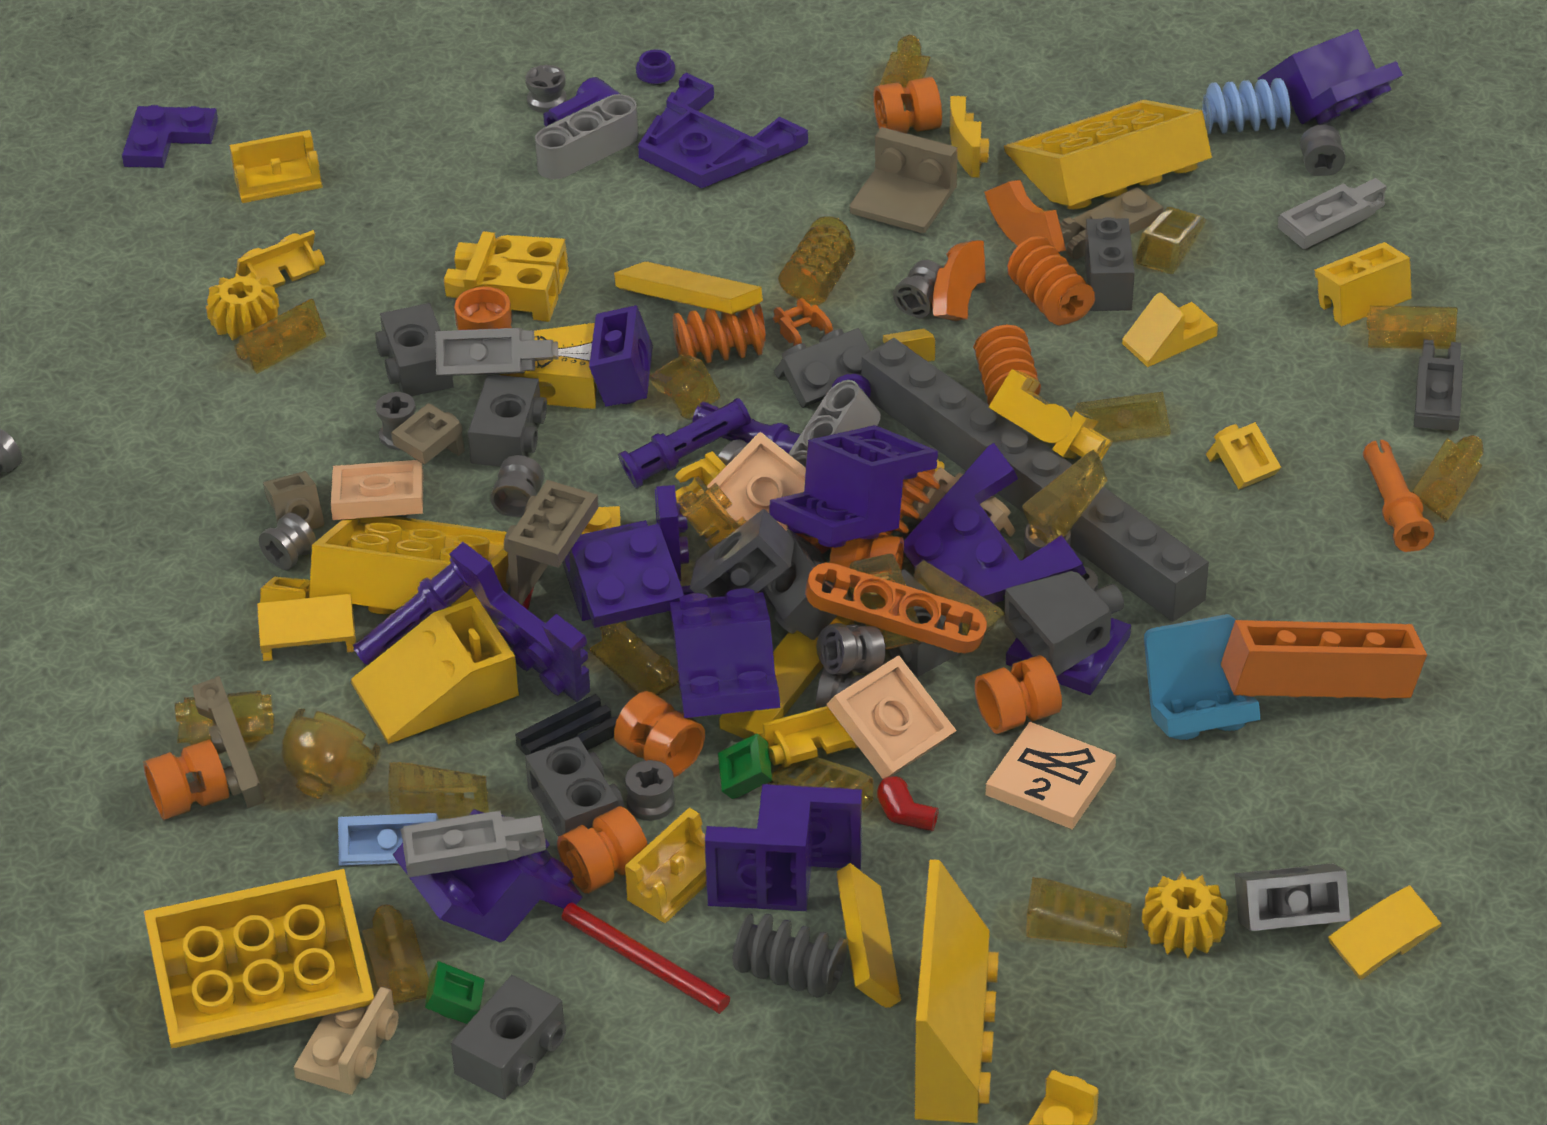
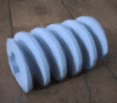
M1281 78L1273 79L1269 87L1265 79H1260L1256 82L1253 89L1251 82L1246 80L1241 82L1238 90L1233 81L1225 83L1222 91L1217 83H1210L1206 94L1203 96V115L1207 134H1211L1214 122H1218L1222 133H1227L1230 121H1234L1238 132H1243L1246 120H1250L1254 131H1259L1262 119H1266L1269 129L1274 130L1278 118H1282L1285 128L1288 129L1290 123V100L1284 81Z

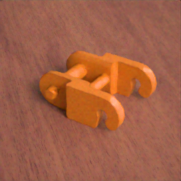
M803 298L798 299L797 306L789 310L783 311L780 307L774 309V322L780 325L781 335L789 343H793V346L802 344L800 334L796 328L809 323L811 327H818L820 331L824 330L825 335L833 331L831 321L816 304L811 306ZM798 315H801L803 317L802 319H799L794 322L791 319Z

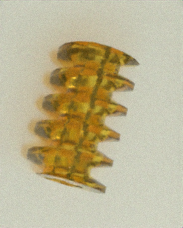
M831 216L820 217L812 223L803 240H801L778 276L780 286L787 294L796 299L803 298L812 305H820L827 300L830 292H832L856 253L855 244L847 225L839 218Z

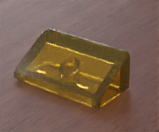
M1163 392L1079 402L1074 408L1075 411L1087 414L1097 420L1098 423L1094 430L1113 442L1171 434Z

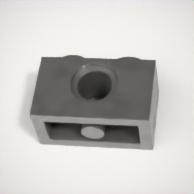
M1333 863L1234 874L1239 924L1250 931L1351 921L1346 870Z

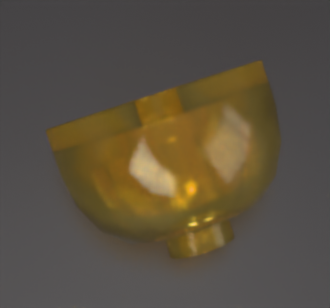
M298 709L294 712L282 740L283 762L287 771L298 780L295 785L296 788L310 797L321 799L324 793L333 796L345 795L364 784L374 771L382 755L377 743H375L371 751L363 744L367 734L355 726L320 711H316L313 719L303 717L305 709Z

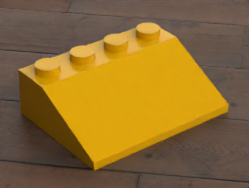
M1140 100L1004 145L1005 153L1051 202L1067 205L1068 209L1087 207L1092 204V198L1101 195L1103 197L1119 196L1127 192L1128 186L1139 183V185L1158 183L1163 180V174L1172 171L1174 173L1193 171L1198 168L1199 162L1212 158L1202 110L1149 100Z
M397 516L343 519L312 544L309 598L351 594L352 604L368 606L370 612L377 614L394 613L419 592L418 587L423 579H432L451 563L449 554L462 542L466 543L491 563L503 590L507 593L510 586L506 583V573L509 567L508 552L504 550V539L507 532ZM470 589L454 602L452 606L477 596Z
M932 859L929 860L916 1012L915 1119L978 1123L979 1103L989 1104L991 1072H981L982 1062L992 1063L994 1031H984L985 1022H995L996 991H987V982L997 983L999 952H989L990 930L942 862Z
M344 869L144 911L171 1049L369 1006L374 999Z

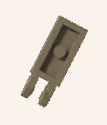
M1135 187L1073 219L1067 217L1062 222H1059L1064 243H1068L1066 245V253L1073 259L1085 256L1086 219H1102L1107 217L1115 219L1129 218L1130 235L1163 219L1164 207L1138 187Z

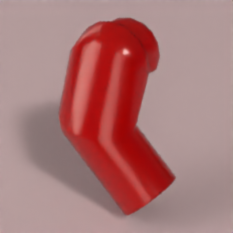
M889 776L879 783L877 798L891 822L934 831L939 813L937 807L914 803L907 788V783L898 776Z

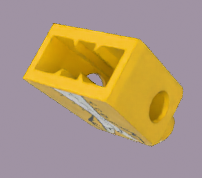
M595 323L535 330L534 340H553V342H558L559 359L535 360V371L500 375L539 379L540 397L547 399V405L596 409L597 385L589 368Z

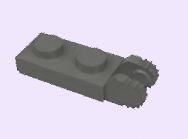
M1424 339L1422 356H1419L1414 427L1458 431L1464 361L1460 360L1461 343L1451 342V346L1448 348L1447 359L1434 358V340Z

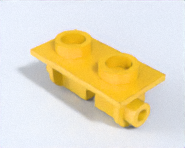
M312 230L302 235L297 233L288 235L278 244L268 248H255L246 252L237 260L236 273L239 276H247L249 273L254 272L256 278L266 277L270 285L277 288L285 285V279L280 272L281 270L285 269L293 282L319 272V267L325 265V260L319 249L313 251L315 232Z
M828 706L763 723V738L768 742L770 762L772 761L773 765L782 764L784 768L791 766L793 763L818 757L817 748L823 747L826 754L848 748H858Z

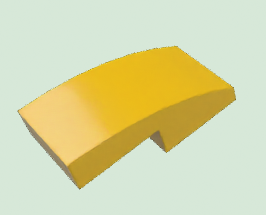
M950 96L951 144L958 147L957 159L963 169L971 177L980 178V163H988L989 138H981V122L974 121V113H966V96Z
M1409 885L1373 905L1328 936L1329 943L1350 969L1362 980L1397 953L1403 955L1439 929L1442 923Z

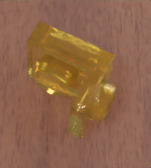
M685 353L651 373L649 377L656 390L670 396L680 415L687 419L694 415L697 406H700L701 402L712 404L720 398V393L703 361Z

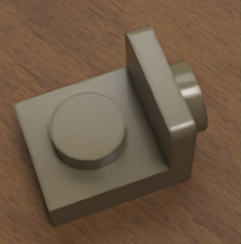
M430 403L426 404L391 432L393 445L424 465L445 448L458 456L465 451L462 437L463 428L459 420L453 414L443 412Z
M306 471L263 482L266 499L275 511L277 523L285 514L294 513L306 521L311 529L324 526L325 522L316 484Z

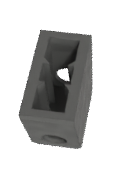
M1073 571L1013 586L1006 589L1005 624L1033 657L1041 655L1046 658L1056 676L1105 647L1110 641L1111 614L1124 608L1123 596L1115 584H1109L1094 591L1079 573Z

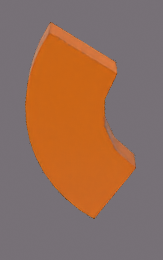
M1021 180L1009 181L985 191L988 205L997 224L1017 246L1032 236H1042L1048 239L1051 246L1055 247L1058 252L1066 251L1056 210L1045 211L1033 204L1027 196Z
M981 240L959 243L953 246L946 254L949 259L943 268H939L934 284L933 315L935 317L952 321L968 319V303L971 293L978 284L986 283L984 241Z

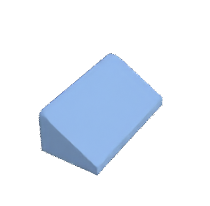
M437 814L338 817L339 866L399 864L394 858L393 853L403 843L401 828L403 826L439 821Z

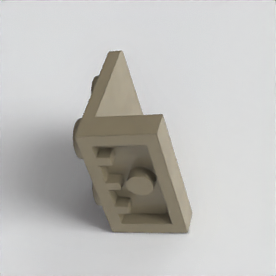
M881 127L875 136V170L851 202L850 213L915 232L925 233L957 187L958 147Z
M547 480L539 493L529 498L524 515L517 525L510 526L504 539V550L508 552L509 563L506 583L510 585L511 597L521 605L548 565L560 567L597 511V494Z

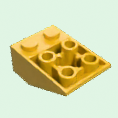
M477 597L433 612L351 678L352 686L388 744L519 696L515 655Z

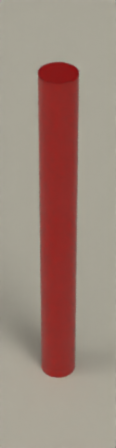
M571 902L564 908L561 915L562 920L718 1014L729 1005L730 996L578 905Z

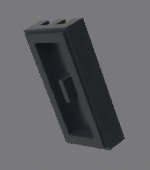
M594 694L516 733V745L526 756L579 737L588 751L614 737V728L618 717L612 718L610 708L607 705L601 706V699L597 694ZM601 722V724H599V725H597V726H595V727H593V728H591V729L585 731L586 729H588V728H590V727H592V726H594V725H596V724H598V723Z

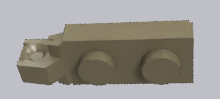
M220 676L198 685H193L192 688L199 715L212 719L213 724H215L208 727L214 747L218 754L227 751L232 766L224 769L232 795L236 796L242 793L248 808L263 804L265 801L263 791Z

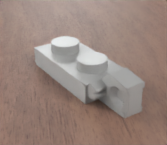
M1377 178L1356 188L1348 187L1343 183L1280 214L1278 217V229L1302 249H1306L1369 218L1376 210L1385 206L1386 185Z
M502 328L435 331L436 375L525 373V371H535V360L559 359L558 342H553V340H534L533 330Z
M500 810L403 826L401 828L408 878L506 862L509 859L514 860L521 856L546 850L544 829L540 815L515 819L514 817H503Z

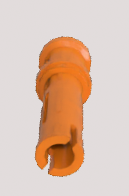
M1380 440V446L1383 450V453H1381L1377 442L1372 441L1364 448L1363 457L1368 463L1384 500L1382 514L1387 524L1394 529V543L1399 550L1404 552L1422 550L1431 543L1434 537L1432 524L1422 515L1424 510L1423 503L1416 494L1409 491L1392 453L1391 445L1387 441Z

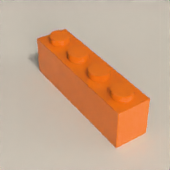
M1235 620L1221 661V667L1234 695L1249 697L1411 698L1427 653L1412 624Z

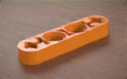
M818 564L811 570L806 583L805 595L808 602L821 611L875 626L876 628L953 652L964 654L973 652L979 648L986 632L987 622L984 615L970 605L838 564ZM825 581L834 583L831 593L821 591ZM849 587L854 588L851 601L845 600ZM868 592L877 593L885 600L886 605L878 610L869 609L864 606L860 597ZM914 606L922 607L929 612L931 620L924 624L915 623L907 617L906 610ZM941 615L946 616L943 629L937 628ZM960 623L969 625L967 636L958 633Z

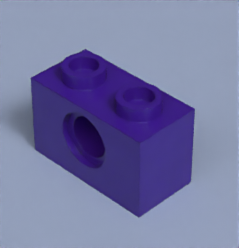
M637 305L598 313L595 317L589 368L605 407L617 404H631L647 398L653 344Z

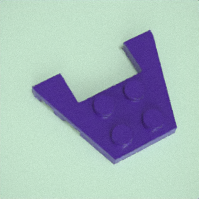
M684 73L679 79V88L676 93L671 92L667 98L664 112L662 115L655 117L639 142L638 155L640 159L702 189L808 144V130L782 117H778L754 137L749 136L699 112V109L714 99V85L689 73Z
M992 443L983 451L904 540L905 556L932 594L970 605L976 609L1005 600L1006 589L1070 571L1077 572L1081 576L1087 573L1083 563L1062 535L1027 558L1019 560L980 505L982 502L1018 480L1014 469L995 443Z
M462 542L449 555L495 623L500 634L510 646L515 655L516 664L525 671L531 668L535 669L540 673L539 678L543 684L555 695L558 696L564 692L575 702H579L590 692L589 669L585 665L581 667L588 660V652L583 649L587 644L585 635L558 614H555L549 621L544 623L503 590L488 560L466 543Z

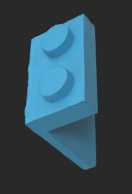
M1225 614L1151 628L1144 634L1151 717L1168 737L1179 740L1192 739L1197 737L1200 731L1216 728L1224 731H1233L1243 728L1247 722L1261 720L1259 701L1255 697L1234 695L1221 667V661L1236 620L1233 616Z

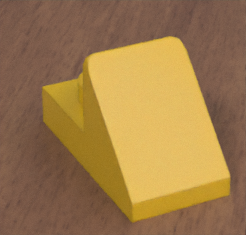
M1159 292L1153 297L1123 337L1122 344L1145 366L1150 367L1216 337L1218 324L1193 302L1178 308L1163 293Z

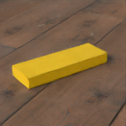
M849 863L837 871V882L855 987L879 1005L890 1008L900 1002L901 997L881 886Z

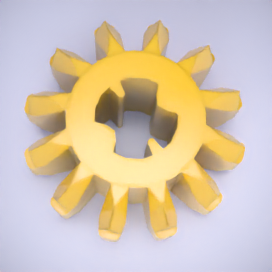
M254 272L249 273L247 276H239L235 273L234 278H220L219 285L209 287L208 305H206L207 317L210 319L211 325L216 328L218 335L228 333L232 341L240 335H245L250 340L252 333L257 332L266 335L267 327L276 325L279 299L278 294L275 293V287L270 285L268 278H256Z
M1181 872L1175 881L1162 876L1158 887H1149L1148 893L1145 896V908L1142 909V923L1144 924V930L1148 931L1151 944L1164 943L1167 955L1176 948H1181L1186 957L1189 958L1194 947L1208 954L1212 942H1221V938L1225 934V924L1228 918V906H1226V900L1221 898L1222 894L1220 893L1219 885L1206 886L1203 874L1195 880H1190Z

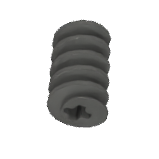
M752 913L746 916L737 935L733 950V965L738 972L747 973L752 969V973L756 978L766 979L770 975L773 983L777 985H784L789 981L790 987L795 991H803L808 987L810 995L816 998L822 997L826 992L830 995L835 990L845 967L847 939L840 938L833 950L828 949L829 935L826 932H821L813 944L810 943V927L802 926L796 937H792V924L790 920H783L777 931L772 930L773 916L771 914H765L758 925L754 924Z

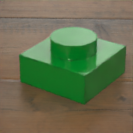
M756 733L718 752L721 789L731 799H736L762 786V784L773 781L768 742Z
M438 961L429 977L425 1008L439 1013L443 1017L468 1024L480 1011L485 979Z

